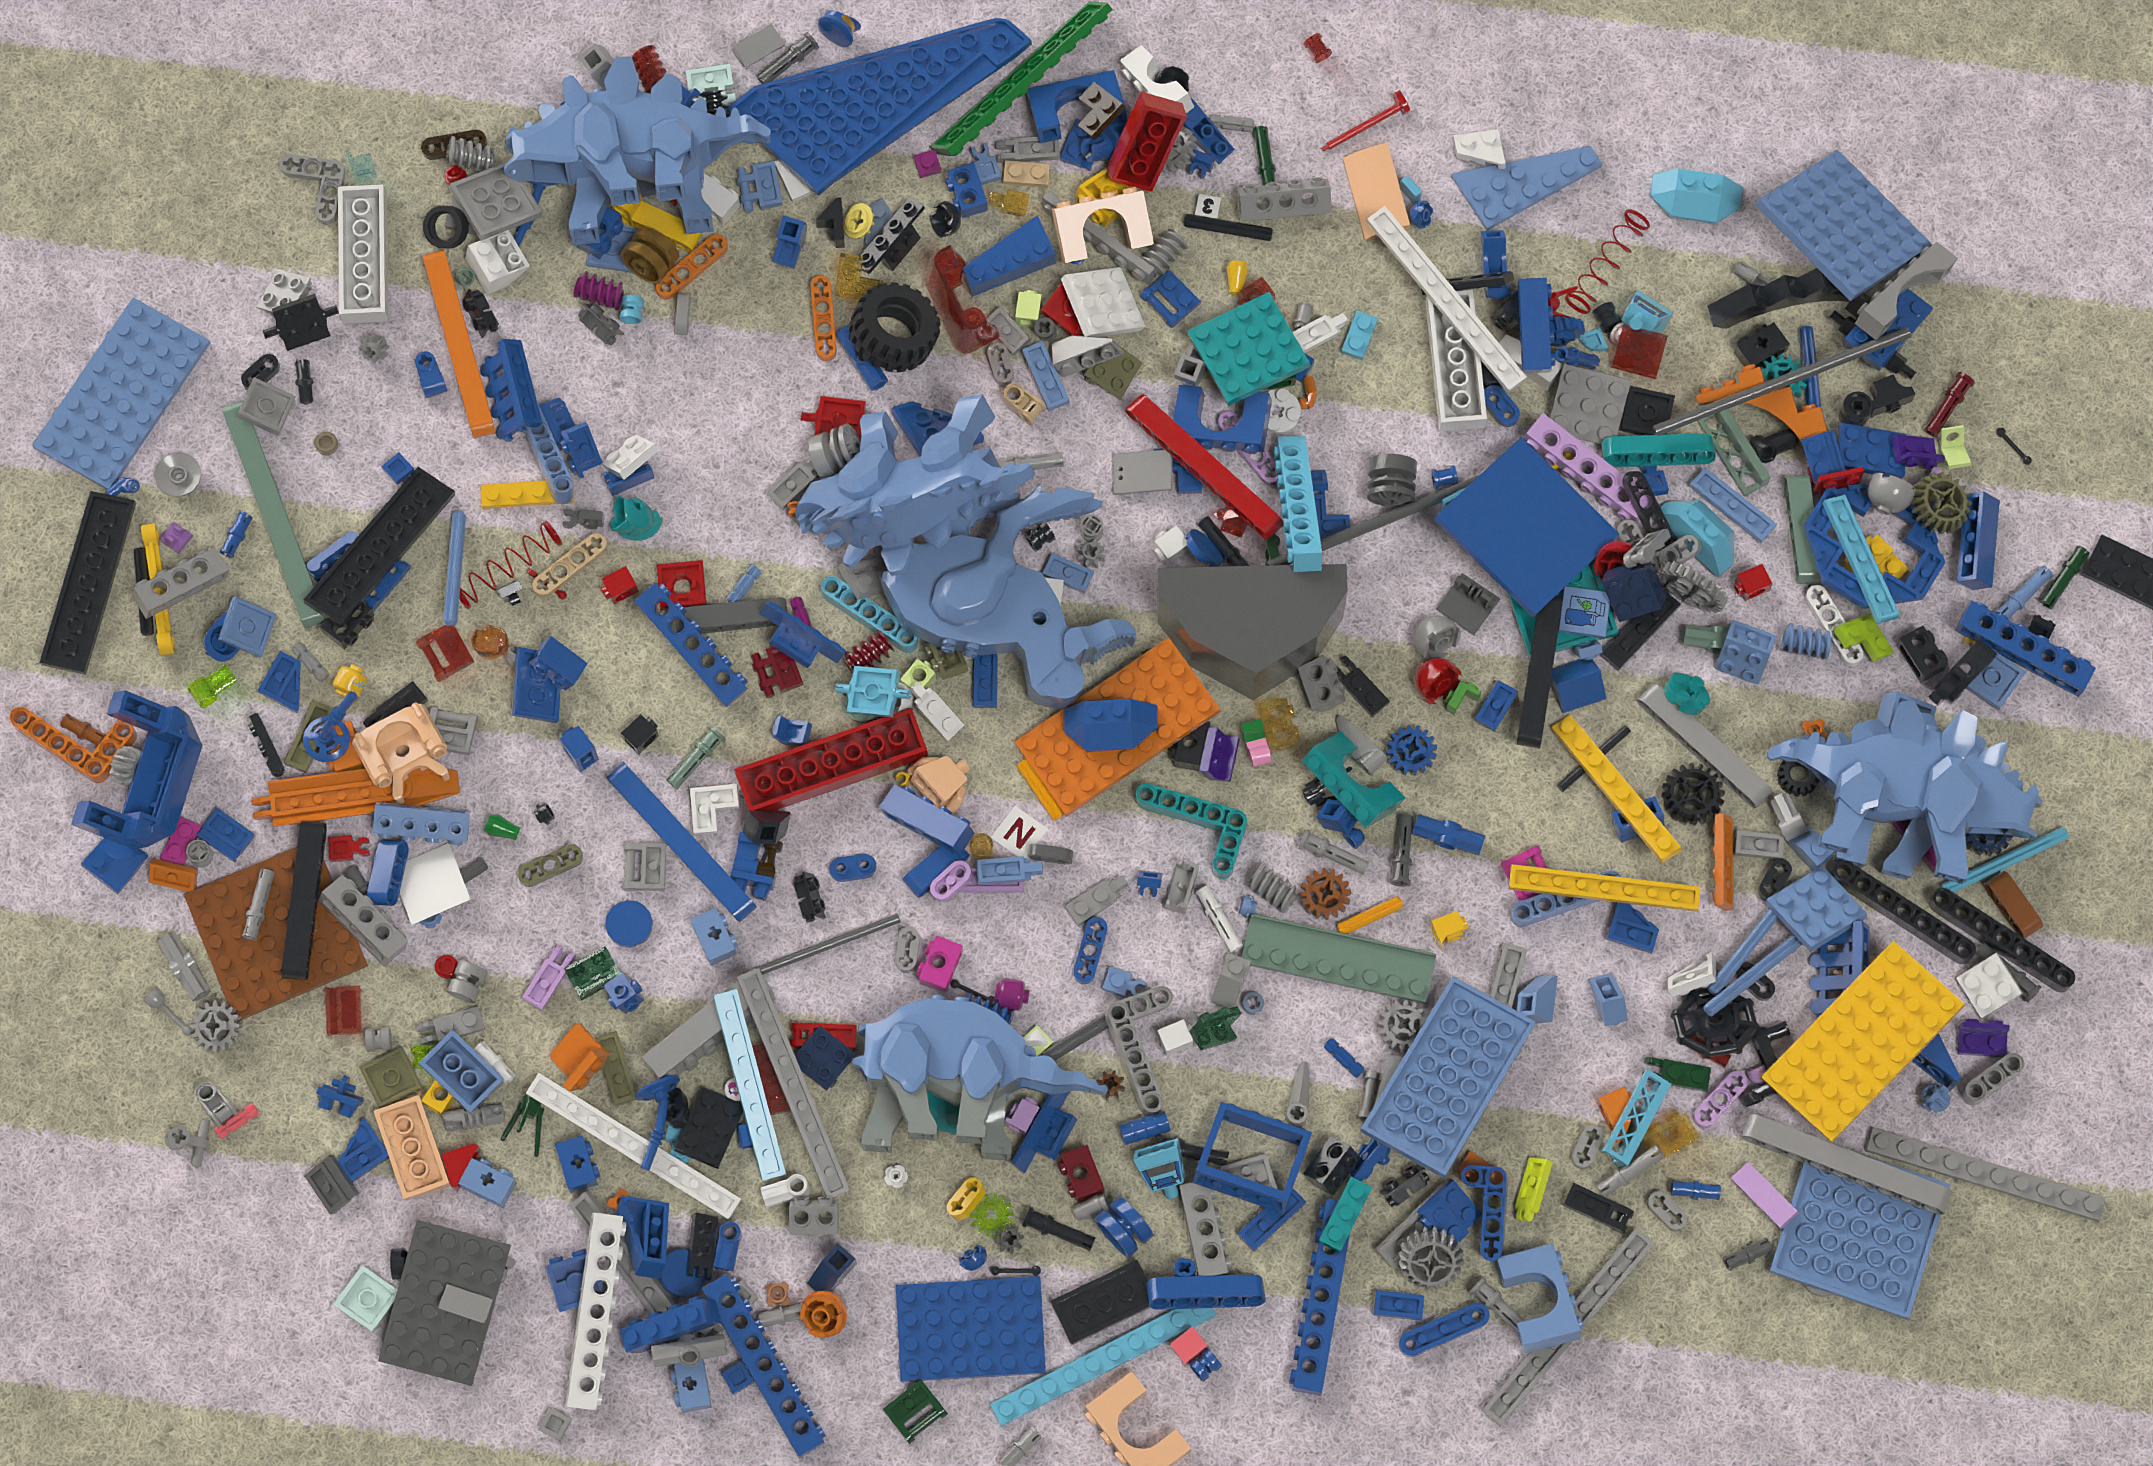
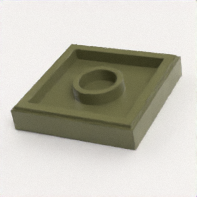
M403 1046L359 1067L379 1109L394 1104L423 1089Z

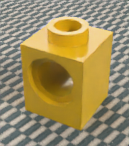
M435 1080L421 1101L424 1106L442 1116V1113L450 1110L456 1099L448 1093L446 1099L437 1100L436 1095L438 1092L446 1090Z

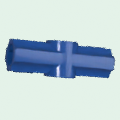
M849 325L841 328L836 333V336L870 390L877 391L884 387L888 379L882 369L874 367V364L870 361L867 363L865 360H857V357L862 354L857 353L854 348L855 343L851 342Z
M1418 814L1412 831L1413 835L1434 841L1440 847L1449 850L1456 848L1478 856L1486 836L1464 829L1456 822L1450 820L1439 821Z

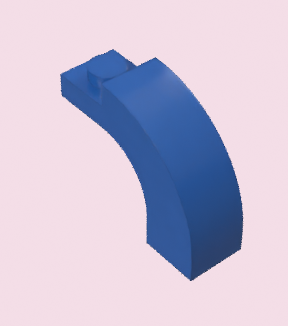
M1504 230L1481 231L1483 274L1507 271L1506 236ZM1510 282L1506 285L1485 287L1486 298L1504 299L1511 296Z

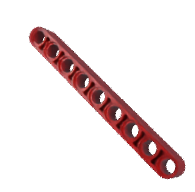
M1141 394L1125 408L1127 415L1264 540L1268 541L1283 527V520L1276 512L1146 395Z

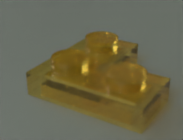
M846 253L840 254L835 297L859 301L868 289L873 286L877 287L883 281L861 277L862 256Z

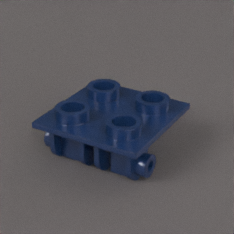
M819 1026L795 1054L801 1071L827 1091L835 1086L837 1083L836 1079L857 1054Z

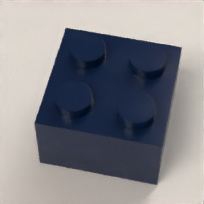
M1651 561L1645 564L1637 563L1636 566L1630 568L1623 565L1607 570L1601 581L1619 622L1660 610L1667 599Z

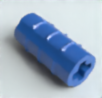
M1165 1111L1119 1125L1124 1145L1137 1143L1138 1141L1171 1131Z

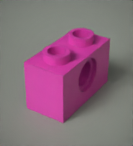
M936 935L934 942L930 941L925 952L928 955L926 962H921L918 968L917 976H919V983L946 993L963 953V945ZM937 959H942L945 961V965L942 968H935L932 965L933 962Z

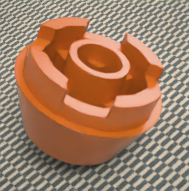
M813 1292L802 1303L800 1319L801 1321L803 1320L811 1335L827 1338L840 1333L847 1321V1306L844 1299L836 1292Z

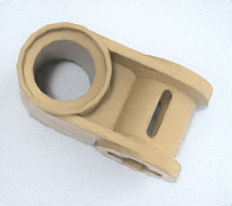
M1017 383L1009 384L1004 389V405L1028 425L1032 426L1038 414L1047 408L1042 400L1029 393ZM1011 393H1016L1020 396V398H1018L1017 400H1011L1009 399L1008 395Z

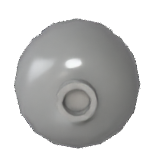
M1874 473L1869 482L1868 497L1871 503L1877 507L1876 510L1884 515H1890V512L1898 513L1904 511L1910 505L1916 493V489L1912 490L1913 485L1892 475L1889 476V479L1882 478L1883 473Z
M1432 616L1423 619L1418 624L1414 634V644L1425 660L1437 657L1444 658L1450 654L1445 653V650L1452 645L1454 647L1457 646L1461 637V630L1447 617Z

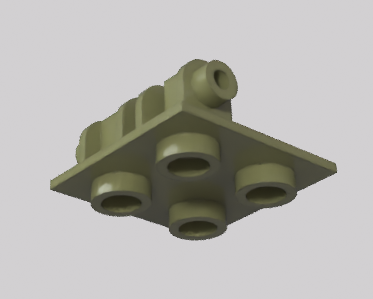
M1119 346L1124 351V354L1087 368L1084 375L1087 377L1085 379L1086 382L1092 385L1095 382L1121 400L1143 362Z

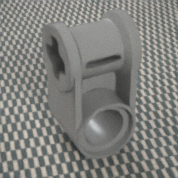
M203 1082L197 1086L195 1095L201 1107L217 1128H220L222 1126L221 1123L229 1117L238 1114L230 1101L221 1094L213 1083ZM212 1094L210 1098L204 1099L207 1095Z

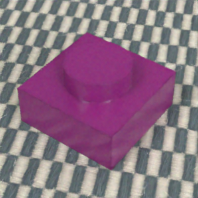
M935 150L914 155V161L920 178L942 173Z

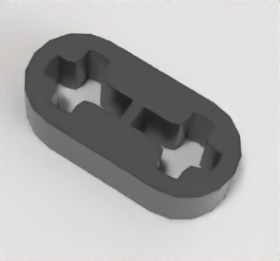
M1030 844L1028 858L1069 865L1072 864L1074 852L1063 847Z

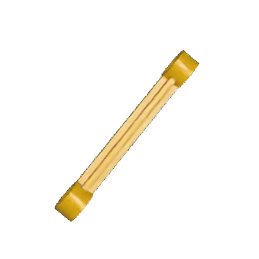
M156 523L141 525L150 580L162 570L159 549L160 539ZM161 588L154 589L156 594L161 595L165 593ZM167 608L155 614L157 644L161 656L176 653Z

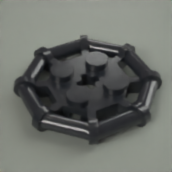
M1707 989L1691 990L1677 1009L1671 1012L1678 1044L1691 1048L1702 1054L1706 1059H1710L1712 1056L1732 1053L1738 1055L1742 1053L1745 1045L1760 1030L1752 999H1746L1738 995L1732 1000V1002L1736 1003L1735 1005L1732 1003L1731 1005L1727 1004L1716 1014L1709 1016L1703 1008L1715 996L1708 992ZM1693 1003L1697 1004L1695 1010L1687 1011ZM1740 1012H1745L1747 1021L1740 1020ZM1716 1017L1717 1020H1721L1719 1023L1711 1022L1712 1018ZM1683 1020L1690 1021L1692 1028L1685 1030ZM1739 1029L1745 1030L1737 1040L1735 1038ZM1692 1037H1699V1040L1706 1043V1046L1692 1039ZM1724 1041L1729 1042L1728 1045L1712 1047L1713 1043Z

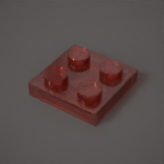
M1623 324L1611 368L1656 379L1668 335L1641 328L1634 330L1630 325Z

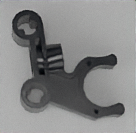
M1979 639L1934 687L1936 691H1933L1928 696L1929 699L1937 706L1945 700L1953 704L1998 654ZM1965 664L1972 668L1971 674L1967 677L1966 672L1960 668Z

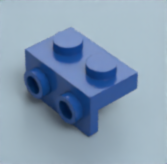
M587 422L561 431L564 440L560 441L564 453H569L571 457L568 460V464L572 473L577 472L581 479L584 477V471L603 463Z

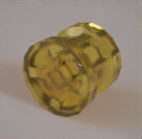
M976 834L970 841V852L975 859H988L993 853V841L987 834Z

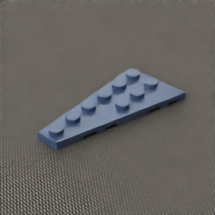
M1587 146L1507 162L1505 169H1498V165L1453 173L1451 178L1486 231L1601 168L1602 162L1592 147Z

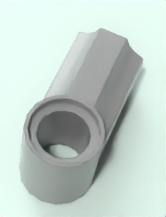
M1781 793L1775 796L1771 804L1780 821L1778 824L1787 842L1809 832L1789 793Z

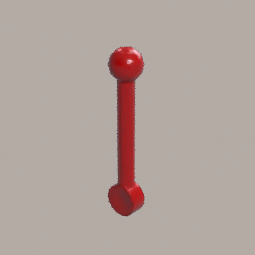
M531 568L527 570V573L533 578L538 576ZM555 591L559 599H566L567 593L565 591Z

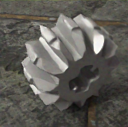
M123 746L121 749H117L116 755L112 756L113 761L110 763V774L113 781L123 786L131 785L141 754L139 749L131 746Z

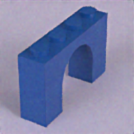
M1111 70L1028 88V104L1039 143L1062 139L1057 116L1059 109L1068 102L1080 100L1079 97L1093 82L1124 105L1115 71ZM1126 108L1111 124L1127 122Z
M1179 385L1173 420L1206 450L1221 448L1226 452L1243 450L1248 454L1264 452L1272 405L1269 393L1257 392L1245 398L1243 415L1240 421L1229 430L1213 431L1201 423L1205 397L1202 387Z

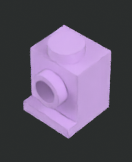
M1025 1096L1020 1104L1015 1103L1009 1114L1012 1118L1007 1117L1005 1119V1126L1025 1136L1037 1117L1039 1107L1036 1106L1037 1102Z

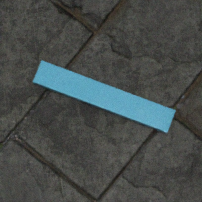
M1846 495L1824 500L1822 504L1876 623L1880 624L1898 619L1900 616L1899 611Z

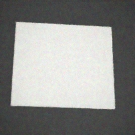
M448 843L407 860L400 895L411 925L471 900Z

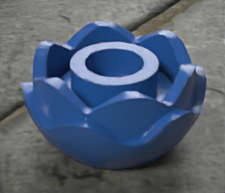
M1419 201L1412 206L1410 220L1417 228L1424 229L1431 223L1430 216L1433 213V208L1430 206V203Z
M976 1245L973 1250L965 1251L963 1257L959 1258L961 1263L959 1265L969 1271L981 1267L987 1260L985 1247Z

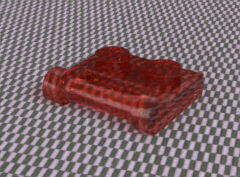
M444 625L416 641L418 648L423 650L435 672L434 677L437 682H441L450 675L475 663L455 626ZM432 642H437L449 666L442 667L430 646Z

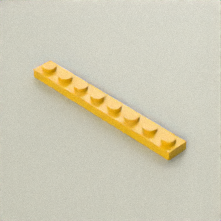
M1571 714L1552 726V731L1662 864L1682 851L1679 843Z
M1511 864L1509 890L1695 912L1699 910L1701 888L1699 886Z

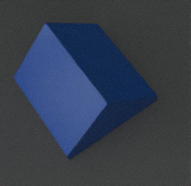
M1580 659L1553 668L1551 685L1562 714L1606 699L1601 670L1593 659Z

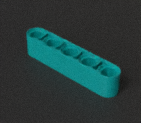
M1705 433L1660 436H1612L1605 438L1601 443L1604 460L1613 467L1709 464L1716 458L1713 438Z

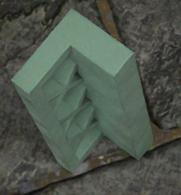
M1728 409L1697 421L1703 432L1712 436L1716 453L1744 497L1769 483L1771 476ZM1716 417L1720 424L1719 430L1709 429L1705 421ZM1719 436L1728 438L1731 441L1730 450L1719 446ZM1731 455L1742 459L1744 462L1742 469L1732 467L1730 463ZM1743 474L1752 476L1757 484L1746 489L1742 483Z

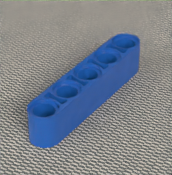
M1254 1274L1157 1277L1150 1279L1146 1283L1149 1306L1156 1310L1256 1307L1264 1304L1266 1301L1263 1278Z

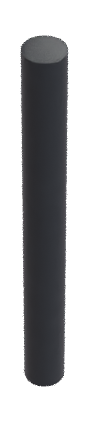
M1624 725L1599 749L1606 755L1631 730ZM1579 765L1557 787L1561 792H1564L1586 771Z

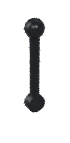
M1998 428L1996 435L2002 437L2020 455L2025 465L2031 464V457L2026 456L2005 434L2006 430L2004 428Z
M956 979L950 983V986L954 989L959 988L965 992L972 993L976 997L980 996L985 1001L987 999L990 1000V1006L996 1003L994 1002V996L987 997L960 984Z
M993 1266L990 1271L992 1275H998L999 1273H1032L1034 1276H1038L1041 1273V1268L1039 1266H1034L1033 1268H999Z

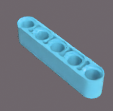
M835 576L826 577L822 581V595L826 601L872 632L881 631L890 644L900 651L911 653L917 649L918 637L902 629L897 617L867 597L857 599L849 585ZM830 586H836L838 588V590L834 593H829L826 591V589ZM850 598L857 601L852 606L846 605L845 602ZM868 611L876 613L873 618L864 617V614ZM886 624L895 626L891 631L883 629V626ZM906 636L914 639L909 644L902 642V639Z

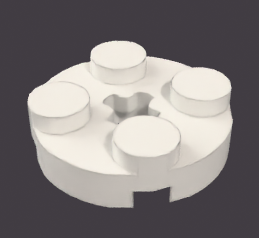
M1286 389L1268 391L1267 393L1270 394L1272 399L1267 432L1275 433V435L1287 434L1297 426L1300 420V403ZM1278 407L1284 410L1282 417L1278 415L1273 416L1274 408Z

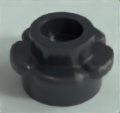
M547 803L536 805L537 810L534 811L536 819L541 824L543 822L546 825L550 824V821L555 819V816Z

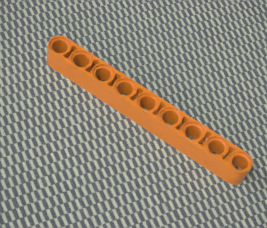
M445 250L422 255L473 437L476 439L496 433Z

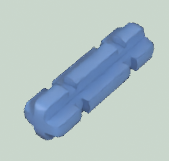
M751 565L748 568L747 574H744L733 588L734 592L728 595V603L739 602L741 597L747 594L754 584V579L757 580L761 575V570L758 567Z

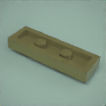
M313 700L284 761L286 766L307 774L313 758L304 748V732L314 720L327 717L333 710L332 707ZM325 722L316 725L311 732H314L318 726L325 724ZM309 740L310 747L317 753L319 747L314 740Z
M617 1031L596 1037L595 1039L611 1054L604 1062L603 1069L615 1107L636 1100V1091Z

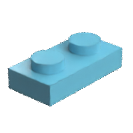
M1356 311L1341 353L1363 361L1378 318Z

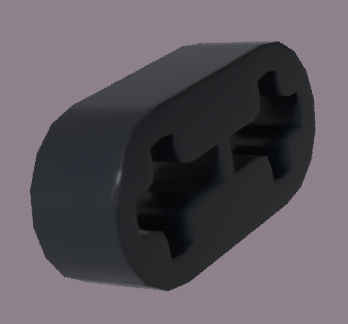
M273 354L261 356L242 374L241 381L246 390L249 389L251 384L248 381L249 377H256L267 383L279 372L280 363L276 356ZM265 362L272 363L274 367L272 369L266 368Z
M1777 859L1771 864L1758 888V894L1763 900L1766 901L1769 897L1783 889L1792 872L1790 862L1785 859ZM1783 865L1786 874L1782 873L1779 879L1774 877L1777 873L1775 866L1779 868ZM1771 881L1776 883L1773 887V891L1776 893L1771 892L1767 895L1765 893L1766 889L1763 886L1768 887Z
M1744 962L1735 973L1736 980L1743 973L1741 969L1746 971L1754 965ZM1764 975L1746 989L1758 1000L1767 1001L1772 998L1775 992V985ZM1756 982L1759 983L1761 986L1768 985L1769 994H1760V987L1756 984Z
M674 1088L668 1093L669 1102L666 1121L671 1127L677 1129L684 1126L689 1120L687 1096L680 1088Z

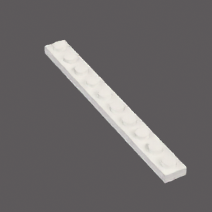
M1384 206L1367 218L1368 225L1503 388L1509 393L1526 381L1527 376L1390 211Z
M538 1073L526 1092L528 1096L634 1162L642 1165L650 1143L648 1140ZM658 1147L650 1171L729 1220L741 1202V1198Z

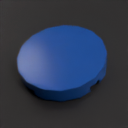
M1191 529L1185 535V539L1188 540L1186 542L1187 547L1198 561L1202 563L1206 561L1210 564L1208 567H1219L1223 563L1221 552L1204 533L1197 529Z
M626 900L617 903L610 909L606 916L605 926L607 934L614 943L621 947L632 948L644 943L652 933L653 921L650 912L643 904L637 901Z
M674 1250L666 1256V1265L659 1280L665 1291L674 1297H690L701 1290L705 1283V1270H703L701 1279L695 1277L696 1268L692 1277L686 1275L689 1250Z

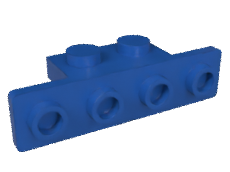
M768 601L761 609L759 614L778 626L769 644L806 668L812 664L818 652L835 663H838L845 655L846 650L840 644L831 641L822 635L820 631L809 627L798 617L784 611L779 605Z
M1070 1092L1048 1095L1044 1105L1039 1109L1034 1123L1027 1131L1024 1141L1015 1152L1014 1159L1012 1160V1164L1020 1172L1025 1173L1036 1153L1051 1160H1056L1078 1120L1075 1116L1060 1110Z

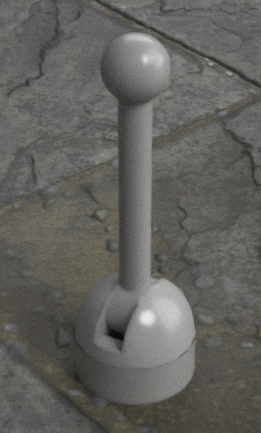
M158 987L153 989L145 997L144 1002L152 1008L161 1007L183 1029L182 1031L185 1035H190L192 1028L186 1026L164 1005L165 997L163 992Z

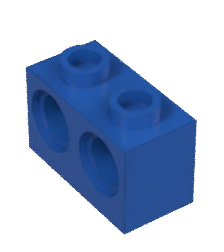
M974 162L948 170L949 178L945 179L948 191H953L955 198L952 199V202L960 211L961 217L965 218L988 211V202ZM962 178L968 180L965 184H960L957 181ZM969 198L975 200L972 204H966L964 202L966 199Z

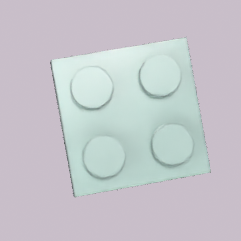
M362 1265L333 1305L374 1333L393 1307L397 1289Z

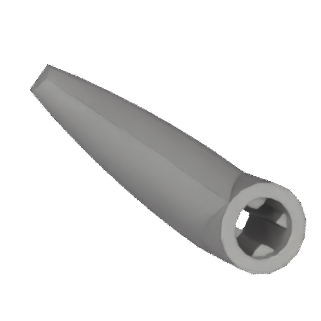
M1339 715L1336 719L1339 732L1342 731L1358 747L1352 756L1358 765L1371 776L1388 759L1387 756L1347 719Z
M1305 1061L1301 1062L1297 1071L1286 1112L1287 1124L1295 1127L1304 1126L1308 1117L1309 1067L1308 1062ZM1294 1111H1299L1303 1118L1300 1117L1299 1120H1295L1294 1116L1290 1114H1294Z

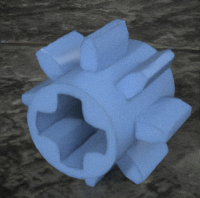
M1936 1082L1927 1085L1920 1097L1924 1101L1922 1106L1929 1112L1931 1110L1935 1113L1944 1111L1950 1104L1951 1097L1948 1095L1950 1090L1943 1084L1939 1086Z

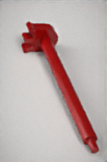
M1401 90L1393 94V99L1396 102L1394 106L1327 142L1321 148L1322 151L1331 150L1399 111L1403 114L1409 112L1410 107Z

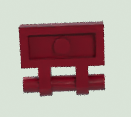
M774 646L766 648L768 657L765 659H761L760 653L751 655L753 671L757 672L760 680L759 687L761 691H764L766 698L775 696L774 686L779 685L781 692L784 693L804 685L795 660ZM772 666L775 674L771 678L768 677L766 668Z

